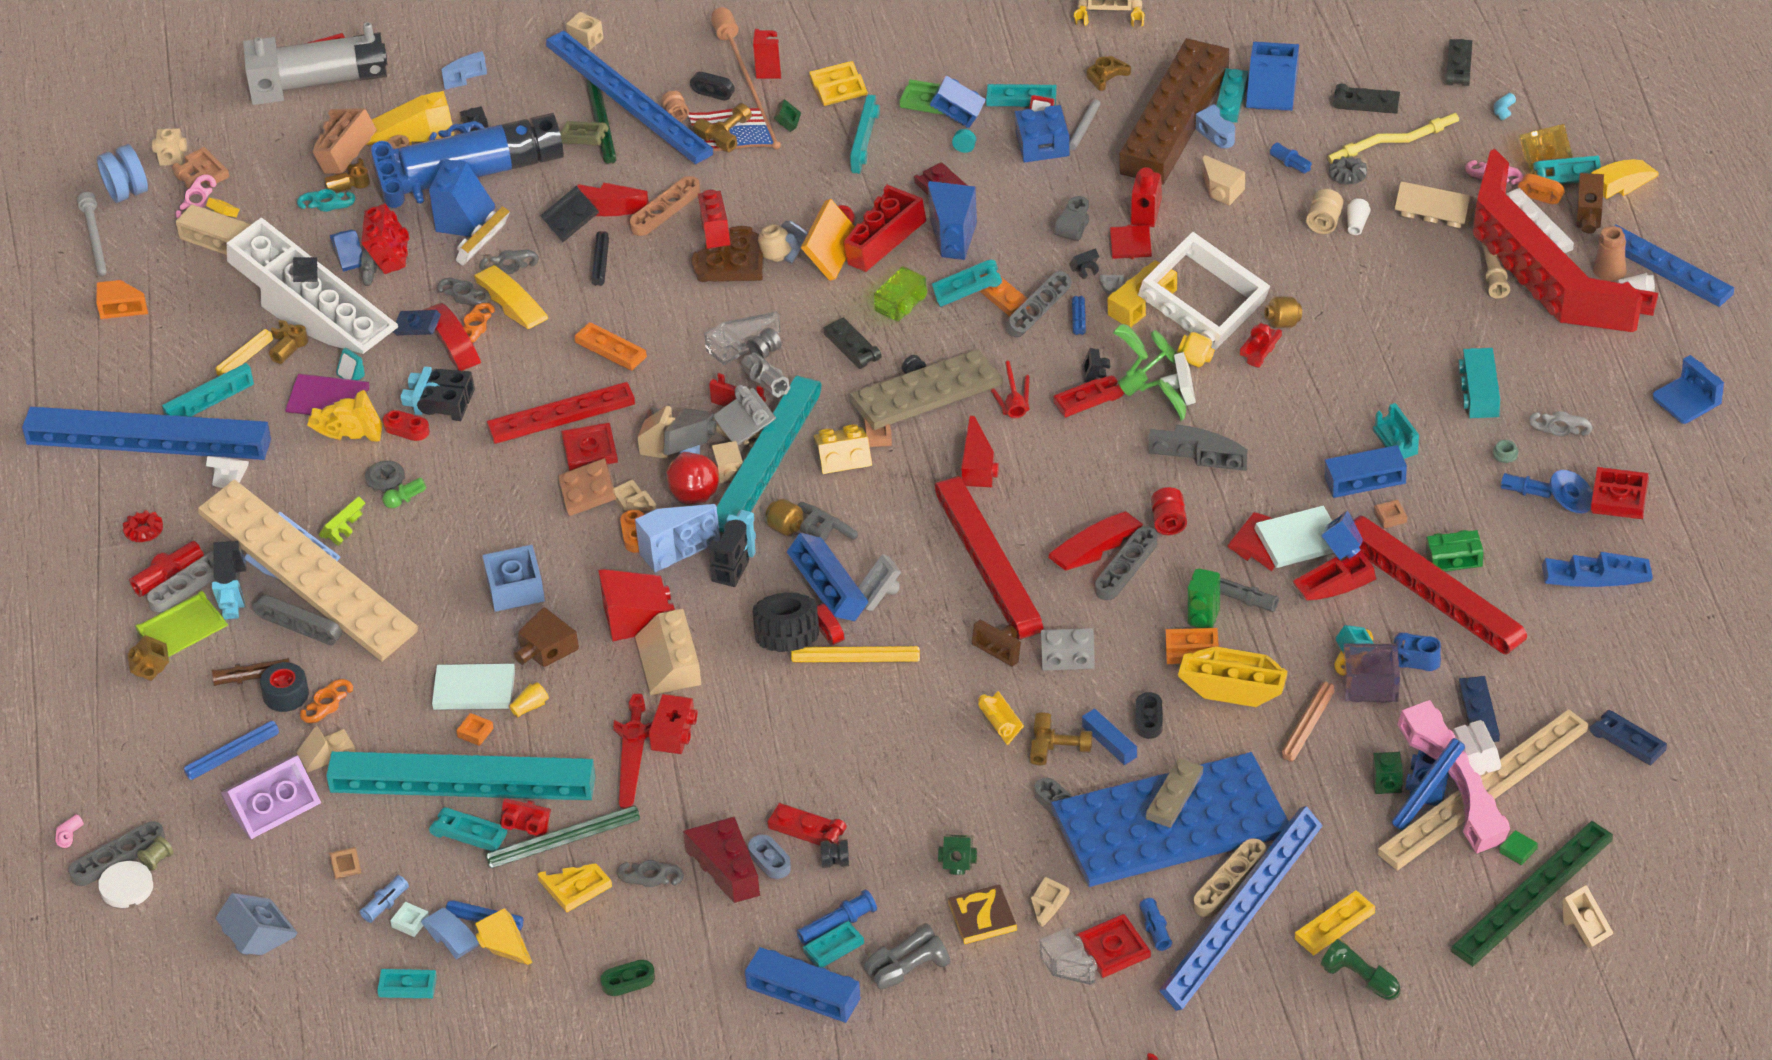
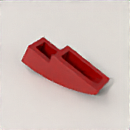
M603 182L601 188L577 185L599 211L596 216L632 215L649 204L648 192L646 190Z
M1360 550L1349 559L1346 558L1342 561L1338 557L1331 559L1293 580V584L1305 600L1308 601L1341 595L1360 588L1377 578L1374 566Z

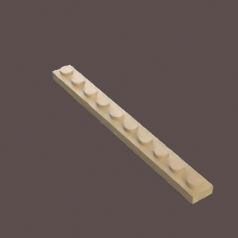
M1568 709L1501 758L1499 770L1489 773L1485 771V774L1480 775L1487 793L1496 799L1587 732L1588 723ZM1458 790L1378 848V856L1398 871L1465 821V807L1460 791Z

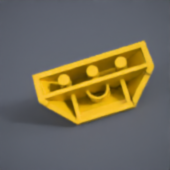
M1216 646L1199 650L1193 654H1184L1178 672V677L1204 699L1257 707L1281 695L1288 675V671L1281 668L1268 655Z

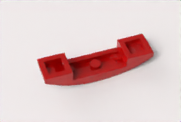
M439 303L423 309L437 310L441 314L434 331L447 348L449 358L457 370L463 371L481 364L478 353L468 334L454 313L445 304Z

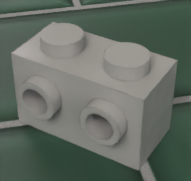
M1093 628L1041 630L1043 671L1095 669Z

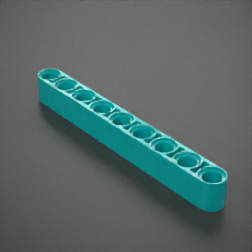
M798 375L795 376L790 384L791 388L787 395L784 394L773 412L776 419L764 427L717 505L719 532H725L724 527L729 514L737 516L740 510L749 512L753 510L818 401L822 389L820 381Z

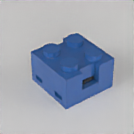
M1061 105L1048 106L1043 111L1036 112L1031 109L1015 111V132L1024 163L1070 156L1069 133Z

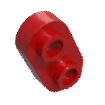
M400 410L390 411L383 417L384 429L389 434L412 441H420L428 437L430 433L429 423L423 417Z

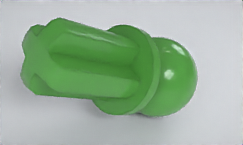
M417 478L406 485L399 484V490L390 489L384 493L383 503L388 508H396L402 504L403 499L406 502H410L411 497L425 491L427 488L422 478Z

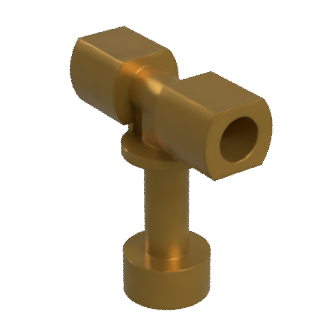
M739 103L732 109L733 115L724 123L718 121L715 125L701 118L693 125L694 133L706 141L713 139L717 147L726 152H732L738 144L736 136L731 134L729 130L738 122H747L752 117L751 110L745 104Z
M1045 712L1035 714L1034 736L1036 739L1032 740L1031 764L1046 765L1048 749L1054 750L1055 745L1080 746V752H1091L1092 731L1081 730L1080 736L1055 734V729H1051V714Z

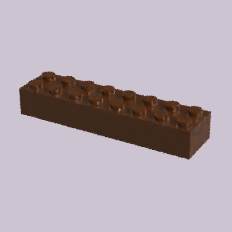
M1185 39L1119 153L1121 175L1136 178V174L1140 169L1151 168L1154 173L1161 174L1162 185L1165 184L1196 129V114L1208 108L1223 81L1225 70L1229 69V48Z

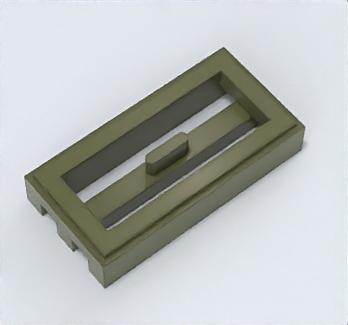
M566 121L560 135L564 144L600 145V138H604V132H607L609 128L606 123Z

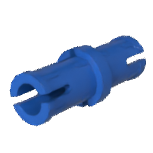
M1154 898L1142 900L1139 908L1145 919V929L1151 934L1155 948L1159 951L1170 948L1172 940L1166 929L1167 922L1165 917L1160 914L1156 900Z

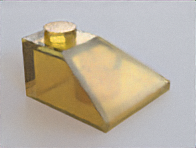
M1565 124L1519 135L1529 174L1537 175L1533 169L1534 162L1573 158ZM1552 169L1546 170L1547 177L1553 176Z

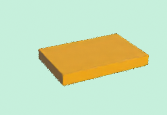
M832 199L824 201L801 246V249L829 281L836 279L847 258L844 241L855 228Z

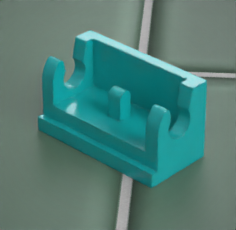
M1396 403L1390 404L1386 417H1383L1379 410L1375 415L1373 431L1385 447L1398 445L1404 459L1417 455L1419 433Z

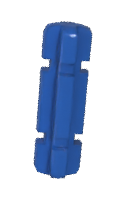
M1074 296L1072 298V323L1075 335H1084L1086 332L1085 298L1083 296Z

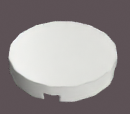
M135 861L118 862L107 868L99 879L100 894L103 900L112 907L128 908L130 904L134 903L138 905L150 896L153 889L151 872L147 866Z

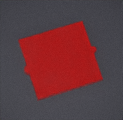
M1149 225L1110 227L1112 259L1152 257Z

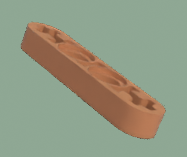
M693 176L682 178L630 218L631 232L637 236L649 234L698 196L697 194L700 193L699 180ZM671 198H678V199H679L678 201H674V202L668 201V200L671 199ZM656 210H661V211H663V212L660 213V214H653V213H652L653 211H656Z

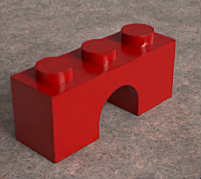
M710 189L705 190L703 193H698L700 219L704 229L707 248L729 246L728 220L721 190Z

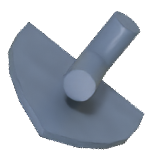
M789 220L784 221L781 227L787 230L788 235L785 239L791 247L790 253L785 256L784 260L792 264L801 250L808 232Z

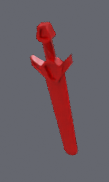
M633 694L628 703L629 710L631 711L630 721L623 725L614 720L613 724L614 731L622 738L619 806L623 809L634 804L644 740L649 737L652 722L645 725L641 723V714L646 710L642 694Z

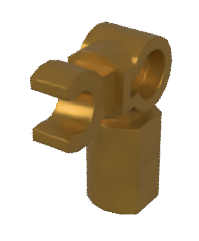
M358 158L359 163H350L347 166L349 174L345 172L324 178L326 189L339 193L350 190L352 186L357 189L368 187L370 179L363 159Z
M279 320L280 329L271 328L272 336L276 339H282L269 351L273 362L282 364L297 348L307 345L309 339L305 326L288 325L286 321Z

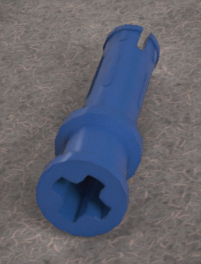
M864 889L861 891V895L850 901H842L839 908L797 929V936L805 946L847 921L855 923L860 916L868 912L874 913L877 911L876 902L871 893Z

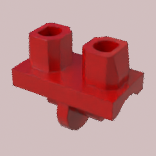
M1263 323L1255 325L1251 329L1250 337L1240 348V355L1247 357V364L1260 368L1266 356L1272 352L1275 344L1282 336V330L1270 329L1267 324Z
M505 798L502 805L500 825L504 829L512 830L514 828L527 831L530 835H544L549 830L551 809L537 806L534 801L530 800L524 803Z

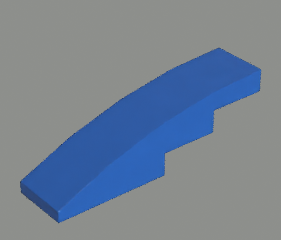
M1600 552L1598 558L1573 555L1569 562L1545 558L1542 563L1545 584L1605 587L1650 582L1653 579L1649 559Z

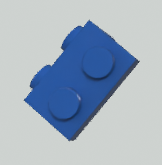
M1689 355L1683 359L1681 377L1653 392V400L1679 422L1686 424L1722 404L1724 382L1719 376L1707 369L1702 362Z

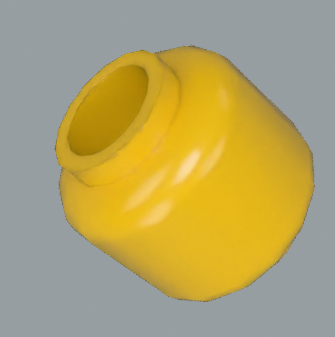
M1190 332L1188 336L1184 334L1177 353L1184 352L1188 364L1200 368L1205 362L1210 363L1215 349L1211 348L1212 340L1196 332Z

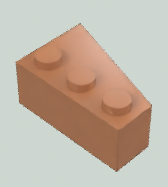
M365 108L329 110L330 119L324 122L323 127L325 131L323 134H319L312 151L324 174H341L346 171L347 166L358 156L360 150L377 131Z

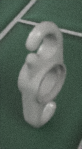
M1559 411L1552 415L1545 413L1542 415L1545 422L1536 421L1540 417L1539 412L1533 413L1529 418L1533 428L1538 431L1552 433L1556 436H1566L1569 433L1579 434L1576 426L1586 427L1581 432L1583 436L1589 435L1592 431L1591 422L1586 418L1569 415L1566 412ZM1562 421L1566 423L1567 426L1560 427L1557 426L1554 422Z

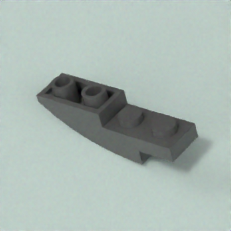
M1177 424L1175 431L1150 429L1149 454L1197 458V466L1247 471L1248 449L1227 437L1208 430Z

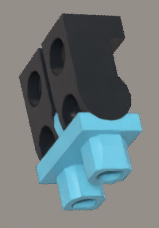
M424 366L422 373H410L408 386L409 389L414 390L403 389L401 401L403 406L414 407V412L417 415H422L423 413L433 415L437 413L451 415L454 421H462L468 407L467 404H469L475 390L472 372L448 369L432 370L431 367Z
M740 510L737 516L729 514L724 527L725 532L720 541L712 540L708 548L712 582L736 587L749 563V557L753 558L756 553V533L753 526L754 513Z
M239 541L213 542L214 578L216 582H212V590L219 609H222L223 618L237 619L239 618V608L245 607L243 590L240 585V572H246V560Z

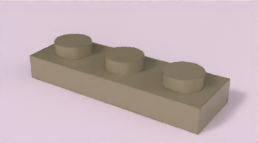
M1178 758L1148 808L1146 819L1171 828L1201 778L1203 766Z

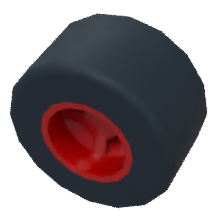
M288 662L277 663L267 668L261 675L260 686L263 700L270 709L278 712H288L299 708L307 700L309 695L305 671L300 666Z

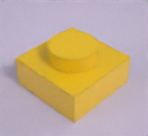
M210 197L206 204L207 207L213 209L216 213L236 218L240 210L223 200Z

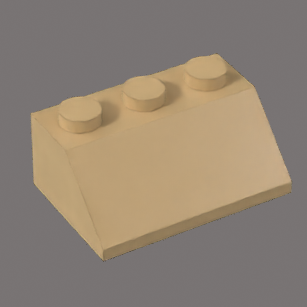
M1401 181L1395 210L1401 211L1400 216L1414 219L1415 215L1424 216L1423 221L1438 223V219L1447 221V226L1461 228V224H1469L1476 207L1477 198L1466 194Z
M684 609L657 614L635 636L650 695L701 685L699 662Z

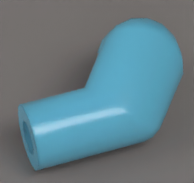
M1512 93L1506 94L1494 104V113L1499 116L1500 120H1505L1511 115L1508 107L1516 102V98Z

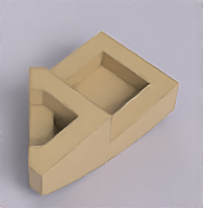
M633 479L614 488L617 498L615 501L624 511H653L656 509V503L646 490L641 491Z
M1047 877L1044 878L1035 894L1031 897L1038 924L1042 927L1054 916L1070 894L1068 887Z

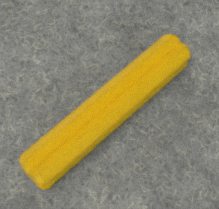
M263 329L217 365L215 368L216 374L221 376L244 364L273 340L272 333L267 329Z

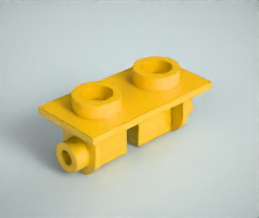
M999 691L993 697L986 694L981 695L978 698L979 708L982 709V712L1006 745H1009L1024 727L1023 723Z

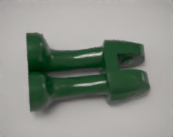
M1336 939L1325 953L1321 966L1328 973L1334 974L1341 968L1346 967L1361 976L1367 982L1366 988L1381 998L1390 1001L1399 997L1401 987L1397 978L1380 965L1377 968L1368 965L1341 939Z

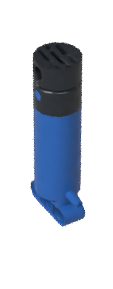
M554 113L532 117L530 122L528 119H523L398 149H392L391 144L386 141H378L371 148L373 166L383 200L391 208L400 207L405 201L404 194L412 192L417 203H423L424 195L422 190L430 189L444 159L467 162L476 177H482L538 163V159L542 163L564 157L562 139Z

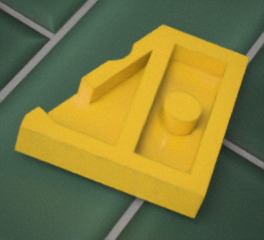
M596 863L583 865L579 868H563V873L546 876V871L537 874L538 881L566 913L612 887L611 879Z

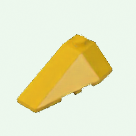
M444 91L421 95L372 119L377 131L365 145H373L378 141L388 142L390 138L396 135L406 136L409 140V145H412V142L429 141V136L432 132L437 133L435 140L443 138L438 132L448 130L452 126Z

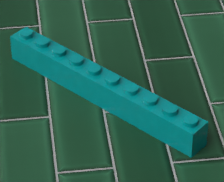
M348 751L331 752L326 775L330 793L592 800L596 779L594 760L585 758Z

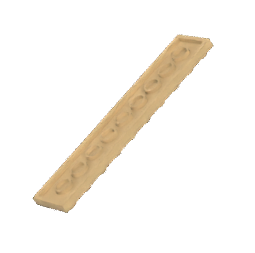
M235 479L198 508L200 516L231 541H239L242 550L325 617L338 624L345 633L381 662L418 632V626Z

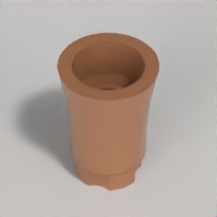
M1617 226L1605 227L1602 230L1593 266L1594 274L1606 281L1619 280L1627 273L1625 234Z

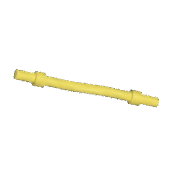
M1453 113L1441 119L1435 118L1429 121L1428 125L1409 133L1376 134L1355 144L1349 143L1343 146L1341 150L1327 155L1329 163L1332 164L1334 159L1340 160L1342 156L1349 158L1351 155L1354 157L1358 152L1378 143H1409L1432 132L1436 134L1443 131L1444 127L1458 122L1459 117L1456 113Z

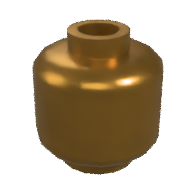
M1276 296L1265 306L1264 316L1274 328H1293L1302 318V306L1294 297Z
M784 498L770 503L765 513L768 526L785 536L799 531L804 521L802 508Z

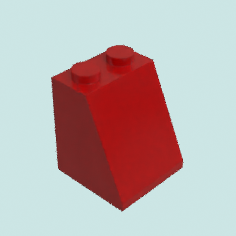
M605 569L598 570L602 602L612 642L635 637L657 614L675 610L673 603L668 604V600H671L668 585H663L661 576Z

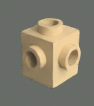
M180 128L157 129L156 139L152 140L153 153H157L159 165L183 164L184 152L187 151L186 138H182Z

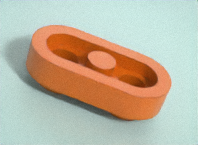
M639 510L626 511L620 518L624 546L633 553H639L635 519L644 515Z

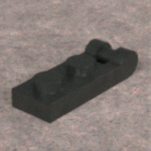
M1449 39L1446 85H1453V83H1462V86L1470 85L1473 40Z
M1340 83L1335 87L1333 106L1337 109L1398 114L1400 92L1350 88L1346 84Z
M844 317L823 327L824 335L859 369L866 367L870 361L876 362L882 358L878 347L872 346Z

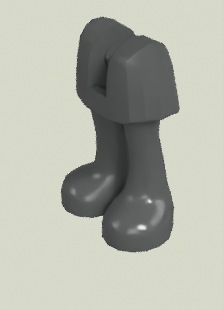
M924 923L917 927L911 936L891 950H887L885 946L879 948L866 960L863 968L869 976L874 977V982L878 988L883 990L904 981L906 974L924 962L933 960L937 966L945 967L951 961L939 936H935L931 926ZM918 949L917 951H915L914 953H912L910 956L906 957L905 959H903V960H901V961H898L899 959H901L902 957H904V956L907 955L908 953H910V952H912V951Z

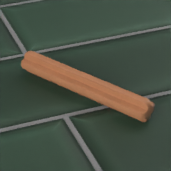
M1325 681L1319 686L1282 749L1281 756L1284 760L1292 762L1297 757L1334 693V685Z

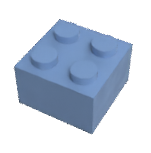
M533 545L482 555L495 612L545 601L542 579Z

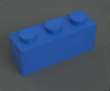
M1398 445L1325 459L1324 477L1332 497L1336 498L1406 484L1407 465Z

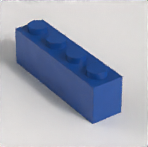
M799 533L787 550L788 555L834 617L856 621L869 601L821 537Z
M759 947L745 970L746 986L748 989L845 1023L861 999L859 981L849 976L830 972L823 967L819 968L807 964L800 959L784 956L774 950Z

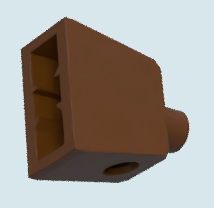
M1580 173L1576 226L1582 228V231L1587 234L1594 233L1596 229L1601 227L1604 174ZM1594 194V200L1586 199V195Z
M543 607L519 630L520 648L514 652V657L521 665L533 659L542 667H546L579 649L577 631Z

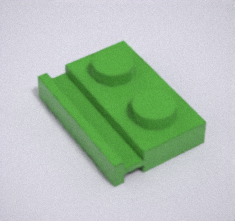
M910 79L909 85L906 86L900 99V108L945 115L942 111L935 109L934 106H930V102L940 84Z

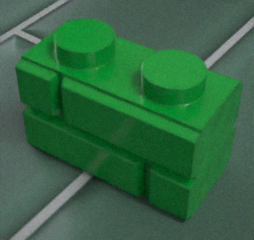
M1461 530L1457 533L1449 534L1437 533L1426 537L1427 560L1444 572L1483 566L1484 552L1478 530Z
M1198 568L1195 569L1188 586V624L1197 628H1213L1220 611V574Z

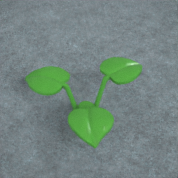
M1125 324L1118 326L1113 334L1121 337L1139 356L1132 367L1126 372L1127 374L1118 380L1121 389L1128 396H1131L1139 389L1143 392L1147 388L1159 385L1177 410L1181 422L1185 418L1186 404L1174 387L1168 382L1165 383L1162 379L1147 384L1145 382L1148 380L1145 372L1165 355L1176 365L1174 355L1178 353L1158 331L1154 330L1151 332V336L1162 352L1143 369L1138 368L1136 370L1142 359L1148 358L1144 344L1130 326Z

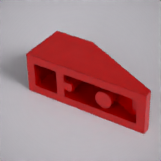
M970 415L961 468L962 480L966 486L992 488L993 479L998 478L999 463L995 462L994 451L976 417Z

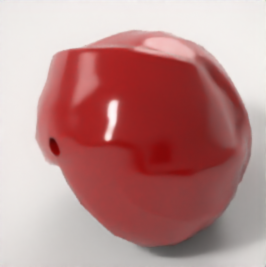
M682 452L671 462L666 471L671 493L683 504L704 503L717 491L719 484L718 468L711 459L704 455Z

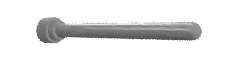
M83 192L77 197L78 207L85 213L97 273L99 276H105L107 270L94 214L97 206L96 197L91 192Z

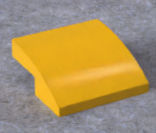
M853 61L809 72L811 83L823 106L868 95L861 74H858Z

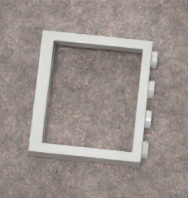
M1192 232L1143 280L1138 296L1181 325L1185 330L1210 338L1212 340L1211 347L1216 350L1265 301L1270 285ZM1185 255L1248 298L1220 327L1158 284Z

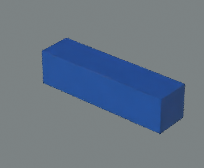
M1095 708L1082 716V727L1086 731H1092V736L1123 765L1137 758V746Z

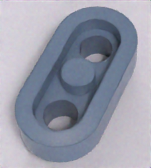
M757 835L749 841L748 849L751 859L768 877L780 879L790 873V857L772 837Z

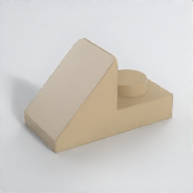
M316 726L298 749L297 755L308 773L329 764L332 751L355 752V747L344 729L324 737L319 727Z
M1587 885L1582 886L1563 898L1564 925L1574 924L1587 948L1593 947L1614 934Z

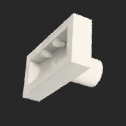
M1184 352L1175 354L1177 373L1160 379L1165 383H1170L1174 389L1180 388L1186 405L1194 404L1196 400L1190 367Z

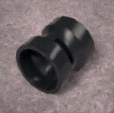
M848 839L839 840L837 843L820 841L822 868H830L833 864H839L841 867L849 866Z

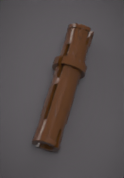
M286 658L240 666L239 663L235 664V667L212 670L214 686L235 682L239 685L243 684V681L260 679L263 672L270 666L282 662L290 663V660Z

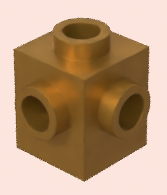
M147 635L133 646L127 654L130 673L150 681L161 673L169 663L167 644Z

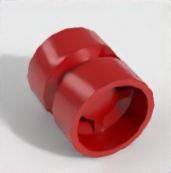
M1164 487L1154 492L1151 496L1154 526L1157 532L1163 535H1175L1182 532L1187 526V517L1181 491L1172 487Z

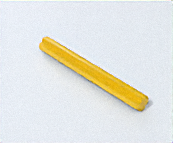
M918 646L804 647L800 650L791 651V659L794 663L918 662L920 659V649Z

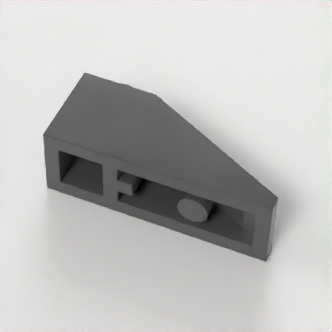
M685 408L665 430L664 454L670 455L706 443L716 432L717 423L713 420L714 412Z

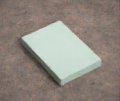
M1324 505L1262 521L1255 525L1254 529L1276 568L1334 553L1322 537L1326 525L1332 522Z
M437 665L432 701L433 710L510 709L508 705L512 703L515 665Z

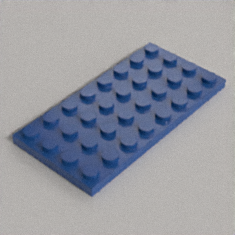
M1249 752L1201 764L1203 766V774L1171 828L1146 819V812L1169 773L1051 802V810L1088 886L1091 887L1236 850L1249 839H1258L1262 842L1275 840L1289 821L1253 753Z

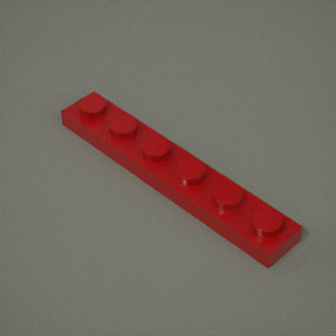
M628 382L488 420L487 428L494 444L635 405V397Z

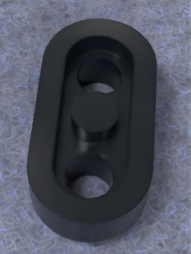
M700 71L696 72L690 80V86L696 93L726 101L735 92V87L731 80L722 76Z
M1153 692L1143 693L1136 699V731L1141 737L1146 739L1156 738L1163 731L1162 698Z

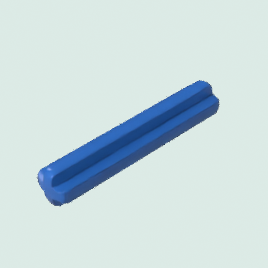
M453 900L448 901L446 909L457 918L479 922L498 912L497 910ZM511 914L518 930H521L524 922L523 917Z

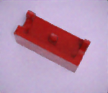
M755 29L753 49L756 79H781L779 39H767V37H777V32Z
M718 373V383L715 379H712L709 383L711 403L726 407L737 399L735 396V388L737 386L725 383L724 375ZM757 385V393L765 403L764 389Z

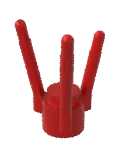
M1007 360L1005 364L1011 393L1007 395L1004 403L994 388L991 389V392L1001 406L1003 415L1008 414L1011 418H1020L1030 410L1028 404L1030 376L1025 375L1022 396L1016 391L1011 364Z

